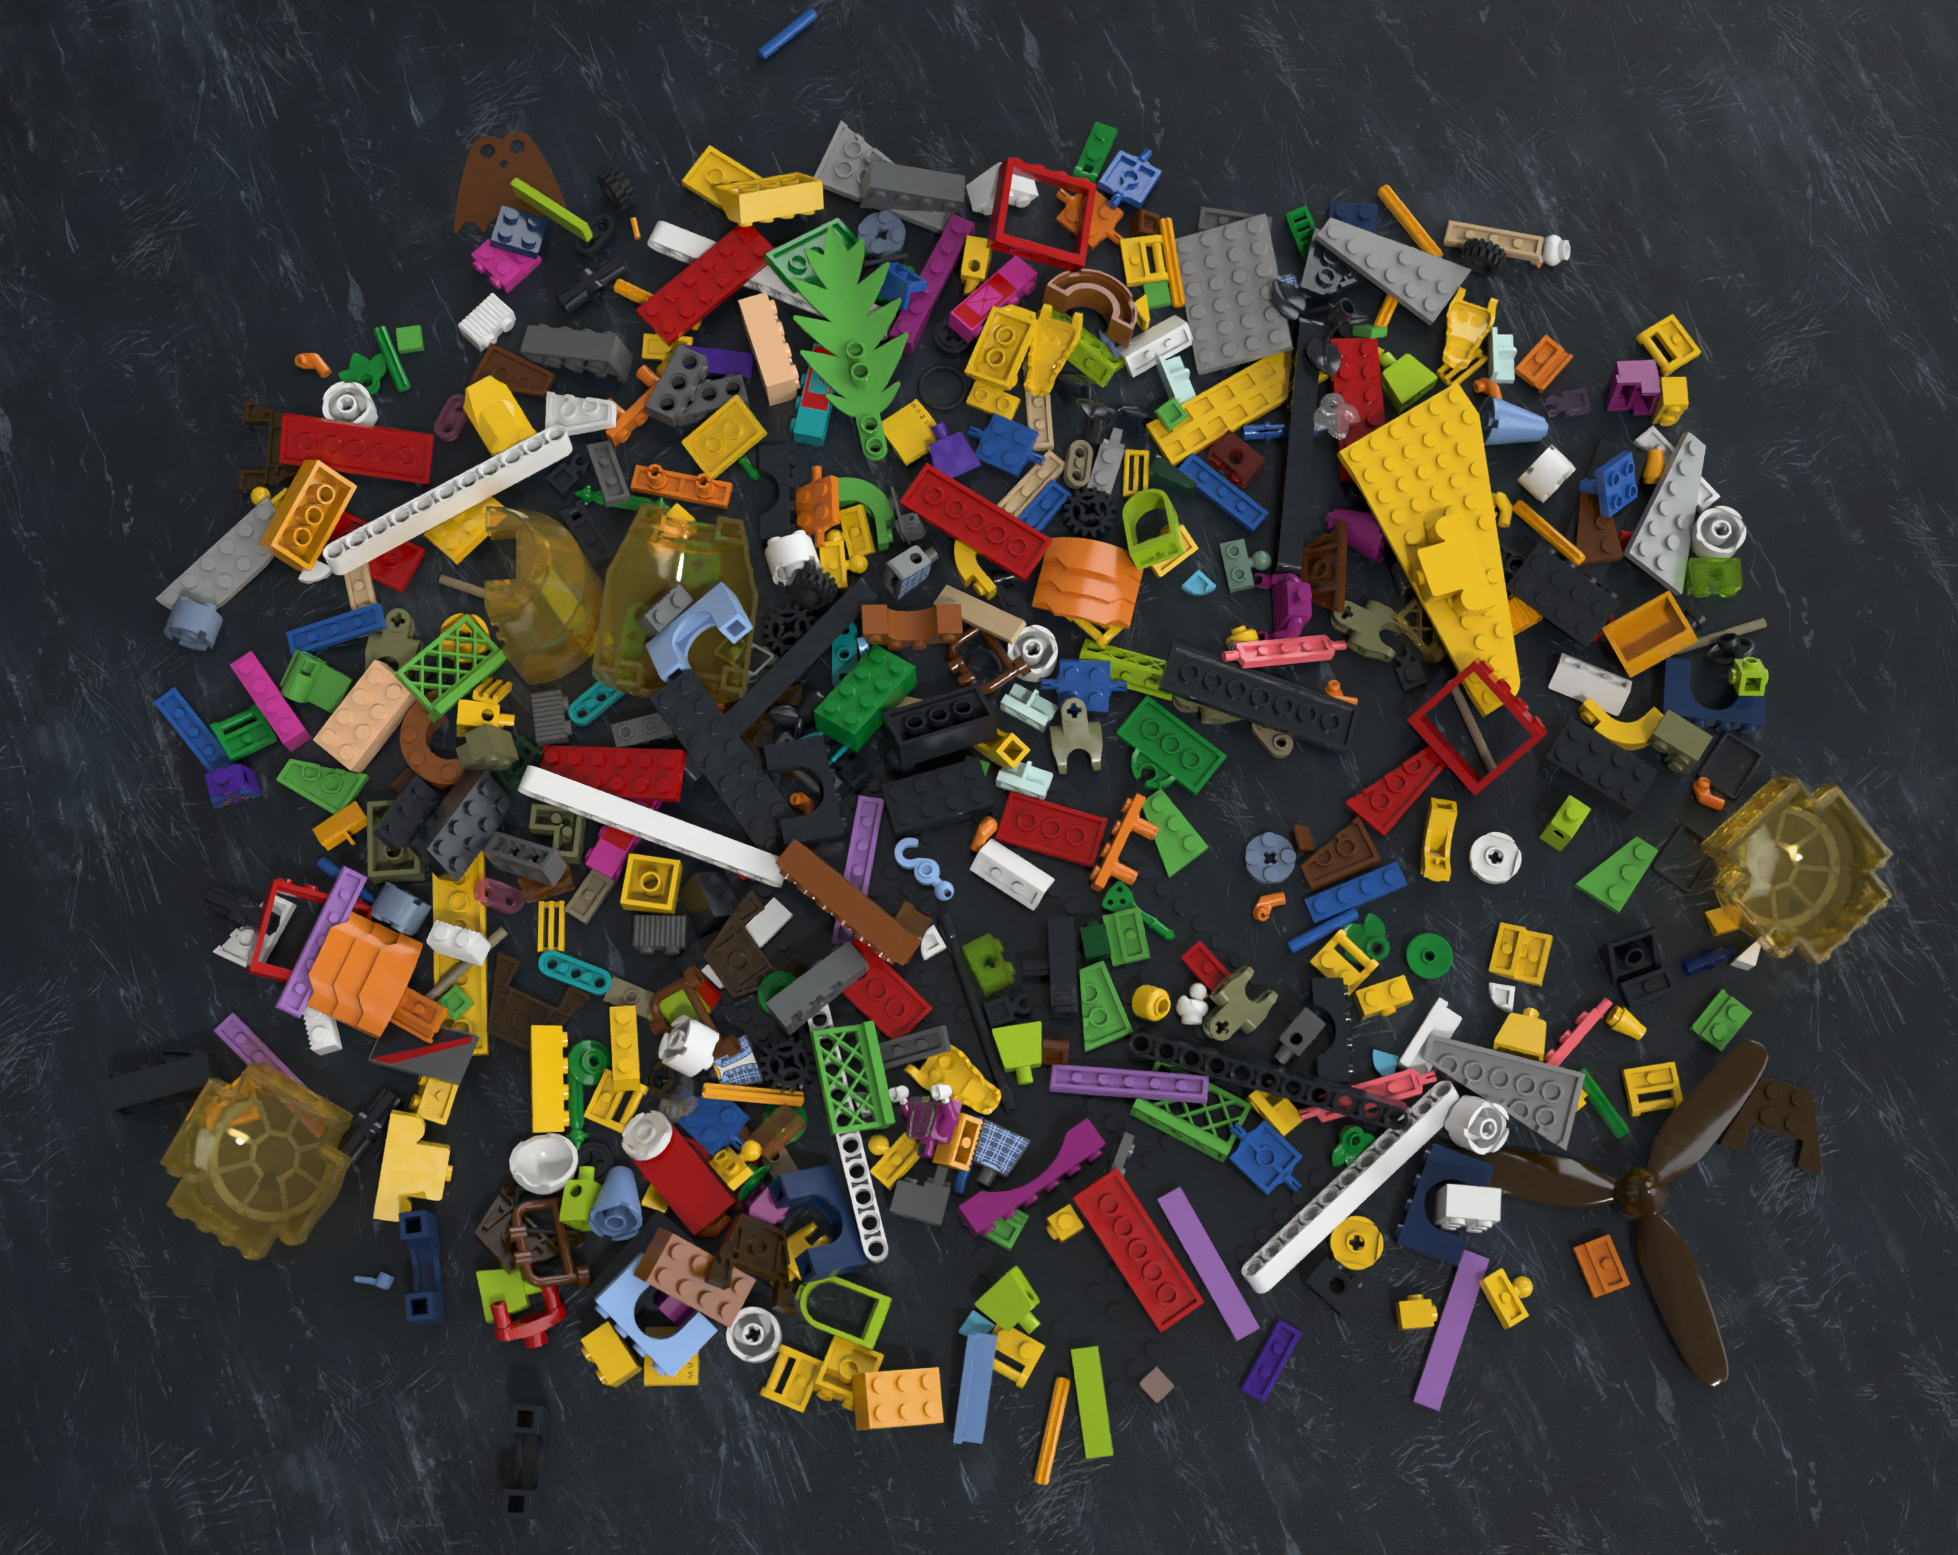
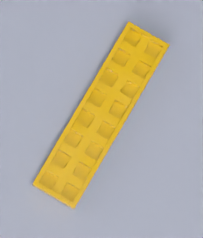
M1292 350L1265 357L1183 403L1181 406L1189 417L1169 432H1167L1159 419L1146 424V430L1171 468L1186 460L1192 453L1200 452L1242 428V425H1247L1286 403ZM1319 370L1318 384L1331 376H1327Z

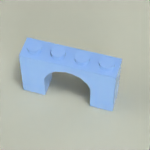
M722 581L645 645L660 678L666 684L691 668L688 662L689 648L696 637L704 630L717 626L734 644L753 629L738 597Z
M639 1253L594 1298L598 1303L595 1309L605 1319L610 1316L617 1323L614 1328L624 1339L629 1335L636 1342L632 1347L643 1358L648 1354L655 1361L651 1366L662 1377L667 1374L672 1378L718 1330L698 1310H695L673 1333L667 1336L651 1337L642 1333L634 1319V1306L640 1294L650 1284L633 1276L644 1256L642 1253Z

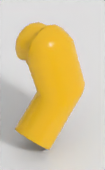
M1500 491L1492 493L1493 505L1497 506L1500 510L1497 525L1508 528L1510 527L1513 506L1505 493Z

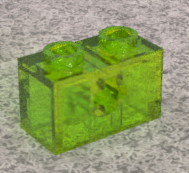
M1690 558L1687 562L1685 574L1686 594H1695V597H1707L1710 594H1719L1720 597L1734 596L1743 586L1740 558Z
M988 933L962 946L964 956L985 997L1013 983L1012 975H1015V971L1009 960L1004 961L1001 955L1004 949L998 938L993 939L991 933ZM989 958L991 962L996 961L993 969L989 965L985 966L986 959Z

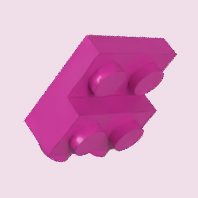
M489 239L471 254L474 261L472 263L473 267L480 274L486 273L490 277L489 281L498 290L502 288L507 294L542 262L539 255L536 260L491 247Z

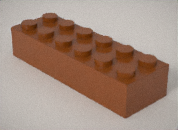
M796 839L790 843L775 862L781 868L779 873L783 877L797 885L802 893L815 900L820 908L834 916L838 923L852 931L856 938L870 946L874 953L893 965L894 962H897L903 966L922 943L919 938L827 862Z

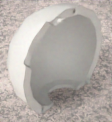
M547 1132L546 1135L534 1136L524 1142L521 1141L513 1149L509 1159L510 1171L513 1178L526 1190L541 1195L551 1194L560 1191L565 1187L568 1180L573 1179L578 1165L577 1149L569 1139L560 1134Z

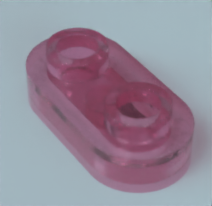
M456 394L451 396L434 424L437 436L443 441L456 439L468 419L464 410L456 412L458 407L464 406V395ZM448 427H451V428H452V430H451L450 432H448V433L444 432V430H445L446 428H448Z
M491 878L481 880L475 885L473 890L474 897L478 903L510 915L520 911L525 903L524 895L519 889ZM483 889L488 891V897L483 895ZM506 898L511 900V906L506 903Z

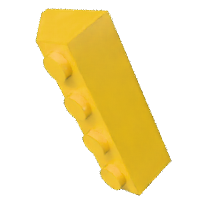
M799 172L715 186V193L728 219L742 227L752 226L755 221L762 223L773 222L774 218L777 217L790 219L794 218V214L798 213L812 215L815 213V210L824 209L822 180Z
M531 1025L530 1027L531 1133L564 1132V1126H569V1111H564V1100L569 1099L568 1084H563V1074H568V1058H563V1048L568 1046L567 1032H562V1026Z

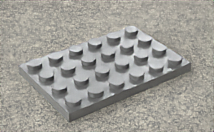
M1266 214L1175 239L1185 297V309L1189 329L1193 337L1192 345L1199 375L1294 350L1288 319L1277 311L1272 300V283L1276 278L1280 279Z

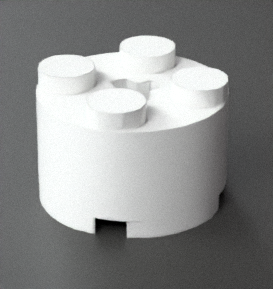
M338 382L332 385L324 394L322 410L326 419L374 426L378 419L377 409L370 394L359 383Z
M1551 445L1517 481L1538 501L1540 500L1544 503L1576 468L1560 451Z
M1716 506L1704 511L1693 525L1690 550L1701 559L1713 563H1723L1732 557L1746 537V526L1744 527L1740 514L1726 506Z
M804 530L795 531L792 535L782 538L773 537L767 541L768 547L764 554L775 584H778V581L783 582L784 586H790L797 572L800 569L802 570L803 567L810 569L811 566H815L816 571L821 568L811 537L806 535Z
M1031 625L1023 629L1013 645L1008 643L1007 654L1011 660L1021 655L1032 671L1025 677L1020 673L1017 675L1018 678L1025 681L1040 682L1041 678L1045 679L1053 672L1057 663L1058 646L1054 635L1048 629L1039 625ZM1033 651L1037 652V655H1028V653L1031 654Z
M686 1015L678 1017L671 1024L674 1027L672 1032L664 1034L659 1046L658 1056L665 1065L688 1077H693L702 1069L707 1070L712 1065L714 1060L712 1053L719 1039V1033Z
M1465 1095L1453 1107L1445 1121V1129L1449 1132L1452 1141L1458 1146L1479 1154L1493 1153L1503 1146L1508 1137L1509 1128H1506V1119L1509 1120L1502 1106L1476 1096Z
M748 1307L740 1310L731 1328H727L726 1339L730 1350L738 1358L749 1363H761L769 1360L778 1351L782 1341V1330L779 1322L770 1312L758 1307ZM753 1328L757 1332L761 1331V1335L758 1336V1341L756 1342L748 1339V1336L751 1335L750 1330Z

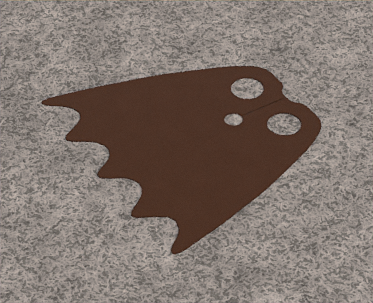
M523 132L509 133L501 139L493 136L481 137L473 143L466 160L459 187L454 221L455 234L467 222H474L481 232H485L489 224L494 219H498L502 205L545 218L546 215L516 196L510 185L515 178L525 182L568 210L551 169L537 145L527 134ZM515 140L522 141L524 143V150L518 154L512 153L509 149L511 142ZM490 144L495 148V153L492 157L485 158L480 154V149L483 145ZM507 161L508 167L501 168L500 163Z

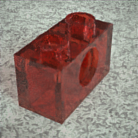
M1229 429L1209 449L1207 457L1213 468L1222 470L1232 484L1235 486L1239 485L1243 489L1264 469L1266 462L1263 457ZM1237 458L1241 463L1233 464L1229 459Z

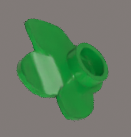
M353 353L350 360V370L339 372V378L341 382H356L364 387L367 382H372L371 386L365 388L370 395H373L379 390L381 385L380 379L386 373V361L382 354L376 355L369 361L364 356Z
M1369 913L1364 925L1354 923L1344 926V931L1347 933L1346 937L1371 960L1380 961L1388 955L1390 946L1384 938L1385 926L1376 915ZM1374 943L1381 945L1382 949L1379 953H1375L1372 950ZM1347 950L1345 951L1344 955L1349 960L1359 963Z
M1357 1125L1343 1127L1339 1133L1340 1143L1332 1151V1165L1337 1167L1345 1163L1348 1167L1376 1141L1375 1137L1370 1133H1364Z

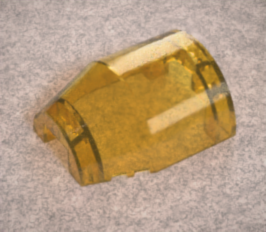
M642 503L625 539L606 571L592 675L596 680L610 688L647 699L667 684L660 678L645 646L655 636L650 638L635 621L636 617L643 613L668 588L675 585H681L694 600L692 604L694 605L722 581L738 597L753 629L734 644L717 626L704 630L691 644L688 651V662L692 671L716 704L737 701L746 694L759 597L753 577V566H751L749 558V546L744 522L740 519L718 516L715 525L667 517L668 507Z
M486 506V532L491 539L517 538L516 579L485 581V608L491 624L499 626L500 632H497V639L504 640L506 646H503L502 652L528 685L559 679L584 663L602 637L607 620V598L602 581L571 533L555 519L528 509Z

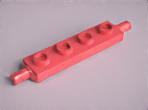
M1326 635L1236 643L1234 651H1223L1221 657L1223 662L1238 661L1242 669L1332 660L1335 651L1346 650L1347 645L1344 639L1332 641Z
M1604 997L1599 1005L1589 1013L1584 1010L1575 1020L1578 1026L1572 1032L1568 1029L1558 1040L1561 1043L1556 1051L1550 1049L1543 1057V1062L1558 1067L1593 1025L1603 1018L1605 1012L1613 1005L1612 1002Z
M1412 1068L1351 1087L1400 1101L1421 1095L1422 1085L1437 1082L1436 1076L1432 1077L1435 1075L1434 1071L1419 1075ZM1327 1093L1316 1097L1324 1098L1327 1096ZM1347 1095L1339 1097V1102L1343 1105L1348 1106L1353 1103L1352 1099ZM1374 1103L1364 1105L1366 1110L1378 1107ZM1313 1106L1299 1109L1301 1120L1317 1116L1321 1123L1345 1117L1344 1115Z

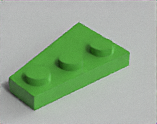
M1104 961L1080 969L1079 979L1085 1052L1133 1034L1132 1027Z

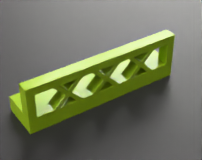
M1041 310L1038 311L1036 320H1038ZM1052 310L1053 315H1051V318L1072 323V318L1066 313L1061 314ZM1082 327L1081 337L1076 348L1067 359L1084 374L1096 381L1102 388L1108 384L1114 372L1125 365L1123 358L1120 356L1114 358L1110 348L1084 327Z
M1085 639L1079 660L1110 661L1112 681H1127V689L1172 701L1173 695L1158 690L1165 660L1111 645L1101 649L1096 645V641Z

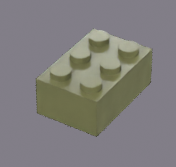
M394 800L367 802L368 878L374 884L386 883V881L391 883L425 880V864L409 847L390 849L372 833Z

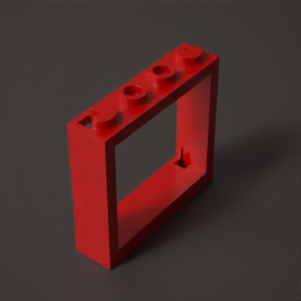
M1012 157L1006 159L999 165L987 248L1070 272L1079 271L1085 266L1097 184L1091 183L1083 177L1074 178L1068 176L1063 171L1045 169L1040 164H1027L1019 158ZM1013 174L1082 194L1074 253L1004 234Z
M1479 657L1407 719L1475 796L1547 734L1546 727L1541 723L1542 720L1537 716L1533 717L1527 711L1529 707L1520 697L1516 698L1510 692V685L1503 678L1498 679L1493 673V666ZM1472 672L1478 675L1532 735L1530 739L1483 779L1425 716L1431 708Z
M279 877L277 880L270 881L244 972L286 983L292 970L258 962L276 893L324 905L330 891H328V894L318 892L319 888L316 886L303 884V887L293 885V880ZM357 898L352 912L372 921L373 916L369 914L372 906H369L368 902L362 901L363 899Z

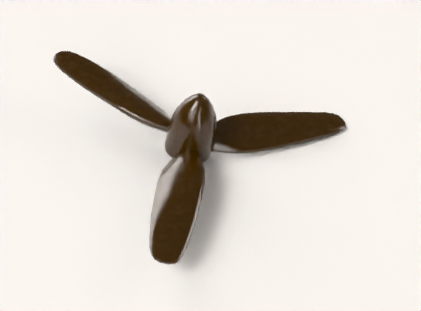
M1746 1040L1737 1045L1683 1099L1664 1122L1654 1138L1646 1166L1632 1168L1618 1178L1611 1177L1588 1164L1568 1158L1502 1148L1496 1152L1479 1154L1463 1147L1450 1148V1150L1493 1165L1494 1171L1488 1187L1500 1188L1501 1195L1565 1208H1589L1612 1203L1616 1212L1621 1217L1634 1222L1639 1260L1654 1300L1682 1357L1693 1375L1706 1387L1720 1386L1728 1379V1361L1723 1341L1695 1259L1683 1237L1661 1212L1666 1207L1669 1199L1667 1184L1688 1171L1705 1155L1742 1107L1762 1075L1768 1061V1052L1761 1043L1754 1040Z

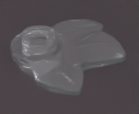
M1337 393L1325 395L1320 402V408L1315 411L1313 416V423L1317 431L1328 429V432L1333 437L1344 440L1347 436L1349 423L1360 422V416L1356 408L1344 403L1342 396Z
M684 1076L680 1079L683 1085L677 1087L678 1094H672L670 1100H660L658 1112L663 1113L671 1124L678 1122L681 1117L689 1116L698 1104V1097L692 1095L694 1084L691 1077Z

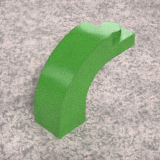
M849 477L838 478L839 510L859 504L864 505L865 512L873 519L876 525L879 552L889 551L888 543L893 542L891 528L896 526L894 521L895 514L891 509L888 498L880 489L867 481Z

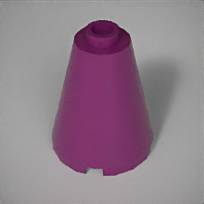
M1335 509L1333 512L1328 513L1325 526H1328L1327 531L1329 533L1337 528L1336 523L1338 521L1344 520L1348 522L1347 545L1374 563L1379 564L1386 556L1383 550L1387 546L1390 547V544L1373 513Z

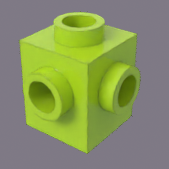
M1754 657L1735 659L1733 669L1729 671V682L1733 684L1738 696H1764L1765 686L1768 682V670L1764 668L1760 659Z

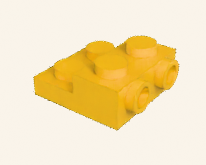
M835 1335L815 1381L814 1391H817V1396L825 1401H832L834 1398L842 1401L844 1408L855 1411L852 1375L878 1372L884 1355Z

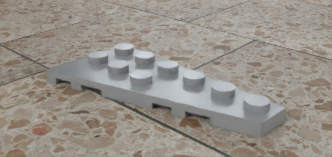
M841 120L814 178L822 180L824 189L860 202L861 181L871 160L895 163L878 149L872 148L864 141L863 137L851 131L848 125ZM878 209L880 211L888 210L898 218L939 234L944 232L950 218L954 214L935 211Z
M1331 217L1315 237V240L1428 325L1435 321L1472 270Z
M1690 432L1682 433L1623 553L1676 596L1682 595L1706 449V445Z
M1432 1034L1429 1035L1423 1058L1424 1061L1485 1100L1502 1106L1507 1114L1567 1151L1585 1073Z

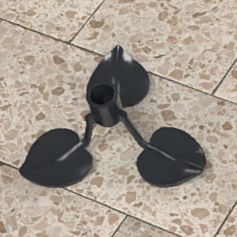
M1277 278L1272 283L1271 295L1274 306L1283 317L1289 320H1296L1299 314L1306 316L1328 310L1327 319L1334 326L1324 337V340L1313 338L1308 342L1307 354L1314 366L1327 376L1334 375L1339 369L1341 355L1337 346L1328 343L1329 338L1337 329L1344 339L1362 338L1353 335V326L1368 324L1371 317L1356 310L1353 302L1347 298L1341 299L1335 305L1329 303L1326 306L1305 311L1303 309L1306 303L1301 291L1295 286L1282 282Z
M1059 373L1056 377L1067 384L1083 386L1087 391V398H1076L1077 405L1087 417L1085 422L1087 425L1083 439L1086 441L1101 444L1105 430H1110L1111 424L1120 413L1135 417L1158 419L1150 410L1137 404L1119 403V408L1114 409L1110 405L1092 400L1091 386H1096L1097 383L1086 375ZM1099 415H1112V416L1110 417V419H1109L1108 422L1106 423V422H1105V421H1106V418H1105V417H1102V416H1099Z

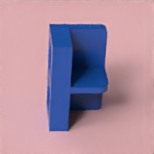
M899 262L889 263L890 266L879 295L889 302L901 298L902 302L899 309L902 311L907 310L910 294L926 291L927 281Z

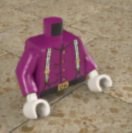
M940 1083L931 1086L932 1096L910 1097L909 1101L907 1100L909 1096L907 1087L901 1085L889 1089L891 1101H899L901 1104L899 1108L906 1120L907 1137L919 1142L917 1155L920 1157L933 1158L935 1144H949L954 1129L958 1124L962 1102L949 1098L952 1094V1089L948 1085Z

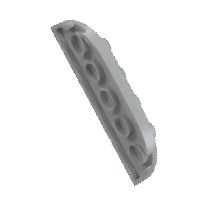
M267 497L262 500L155 599L166 608L172 610L179 596L187 597L199 604L203 602L211 603L217 609L233 598L274 558V555L258 546L260 539L276 512Z

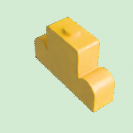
M1463 511L1439 518L1428 530L1427 536L1432 546L1418 549L1409 559L1414 571V582L1419 586L1424 601L1431 603L1454 596L1453 609L1456 614L1464 618L1489 612L1497 603Z
M396 1110L391 1111L373 1219L399 1222L398 1213L411 1212L412 1210L411 1197L439 1201L443 1196L445 1181H451L453 1166L448 1165L450 1146L419 1141L424 1135L426 1124L424 1119L418 1114Z

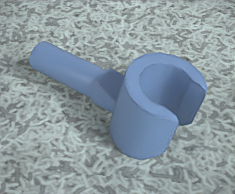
M1099 330L1100 341L1110 348L1114 358H1118L1120 355L1114 345V341L1107 338L1106 333H1102Z
M383 1272L379 1273L377 1279L358 1275L354 1278L355 1282L375 1285L385 1290L390 1288L394 1277Z

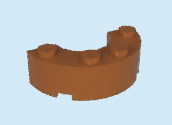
M1081 269L1080 272L1074 273L1066 271L1054 277L1046 286L1042 304L1052 305L1053 310L1061 314L1075 307H1088L1096 310L1103 315L1107 322L1108 330L1106 337L1126 348L1130 343L1137 321V306L1134 305L1131 292L1118 279L1104 272L1092 269Z
M936 604L931 608L919 611H896L887 608V605H861L863 639L867 644L887 646V650L890 651L901 650L902 647H912V650H925L927 645L954 643L956 638L963 634L961 604Z
M433 690L424 696L432 703L437 699V690ZM417 700L406 713L401 725L400 746L403 756L414 773L426 784L438 790L450 792L463 775L460 761L458 758L447 760L437 757L433 754L431 746L434 732L440 725L449 721L447 713L433 723L427 716L429 712Z

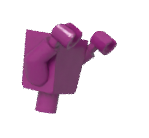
M1256 573L1255 577L1262 578V582L1259 585H1254L1255 587L1269 589L1272 584L1274 586L1272 588L1274 634L1262 630L1257 633L1258 637L1264 640H1274L1299 636L1303 627L1312 616L1310 584L1302 582V579L1293 573L1273 574L1272 577L1267 574Z

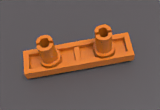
M646 365L640 367L636 376L650 389L627 411L621 408L612 398L607 399L617 405L616 427L605 431L607 439L615 447L620 442H625L630 437L631 431L637 425H643L648 419L646 405L661 378Z
M652 464L649 467L636 465L631 483L632 491L728 509L733 489L732 483L710 479L708 474L702 473L698 476L677 473L662 470V467L658 464Z
M1137 793L1131 799H1126L1121 809L1124 815L1121 821L1117 820L1111 830V834L1114 836L1110 844L1106 843L1101 851L1102 862L1100 866L1095 865L1089 879L1093 881L1090 888L1099 892L1105 887L1108 878L1111 876L1129 885L1134 883L1138 872L1119 863L1118 857L1130 832L1134 831L1153 840L1159 830L1158 826L1140 818L1139 812L1146 797Z

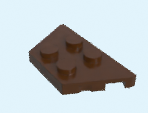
M1340 520L1336 523V529L1329 534L1324 532L1314 543L1309 544L1303 549L1300 578L1302 582L1309 583L1311 586V603L1344 614L1348 522Z

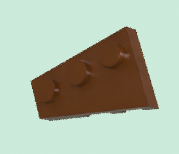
M490 343L468 386L487 376H492L499 382L506 384L511 393L545 398L547 391L550 390L557 376L524 358Z
M1580 493L1575 547L1585 555V560L1577 567L1621 560L1623 553L1613 515L1610 518L1601 517L1598 495Z
M1358 815L1349 826L1341 830L1325 847L1319 849L1300 866V871L1310 891H1313L1378 864L1381 858Z

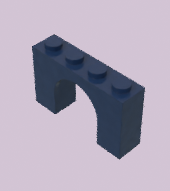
M1668 657L1661 662L1658 710L1663 715L1670 710L1700 729L1715 727V730L1722 732L1734 729L1740 730L1743 734H1754L1765 725L1766 686L1764 696H1738L1734 688V698L1730 707L1723 710H1711L1699 704L1692 695L1690 688L1691 659Z
M1433 1143L1431 1150L1426 1148L1421 1162L1425 1164V1168L1422 1174L1417 1173L1412 1187L1416 1189L1414 1198H1408L1403 1211L1407 1213V1217L1404 1223L1399 1222L1394 1237L1398 1238V1246L1459 1268L1467 1246V1240L1441 1231L1429 1222L1424 1211L1426 1198L1434 1188L1446 1183L1488 1187L1494 1166Z
M832 1164L780 1174L767 1185L776 1209L801 1204L808 1205L817 1209L828 1223L830 1230L829 1243L809 1248L794 1259L803 1284L852 1273L868 1263L857 1234L856 1225L851 1218L847 1201L842 1194L838 1177L833 1170Z
M427 1210L398 1213L400 1240L407 1243L413 1267V1293L405 1294L407 1322L417 1326L446 1323L437 1216Z

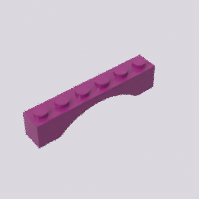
M955 214L950 218L920 275L921 278L927 281L926 291L910 294L908 309L901 311L889 333V340L891 341L908 332L909 336L903 350L904 353L912 356L946 281L956 265L964 257L967 235L975 236V223Z
M1086 1118L1066 1132L1054 1162L1037 1179L1023 1187L1010 1191L979 1192L960 1205L956 1212L974 1237L980 1233L984 1237L996 1228L994 1224L997 1221L1003 1219L1006 1222L1018 1213L1016 1208L1023 1203L1027 1207L1039 1199L1037 1195L1044 1189L1049 1192L1060 1184L1059 1178L1065 1174L1071 1177L1082 1169L1080 1164L1088 1159L1091 1163L1103 1154L1101 1149L1106 1143L1089 1119Z
M760 1182L742 1202L741 1214L743 1213L773 1226L785 1218L789 1207L776 1209L769 1188ZM663 1291L652 1301L678 1327L696 1310Z

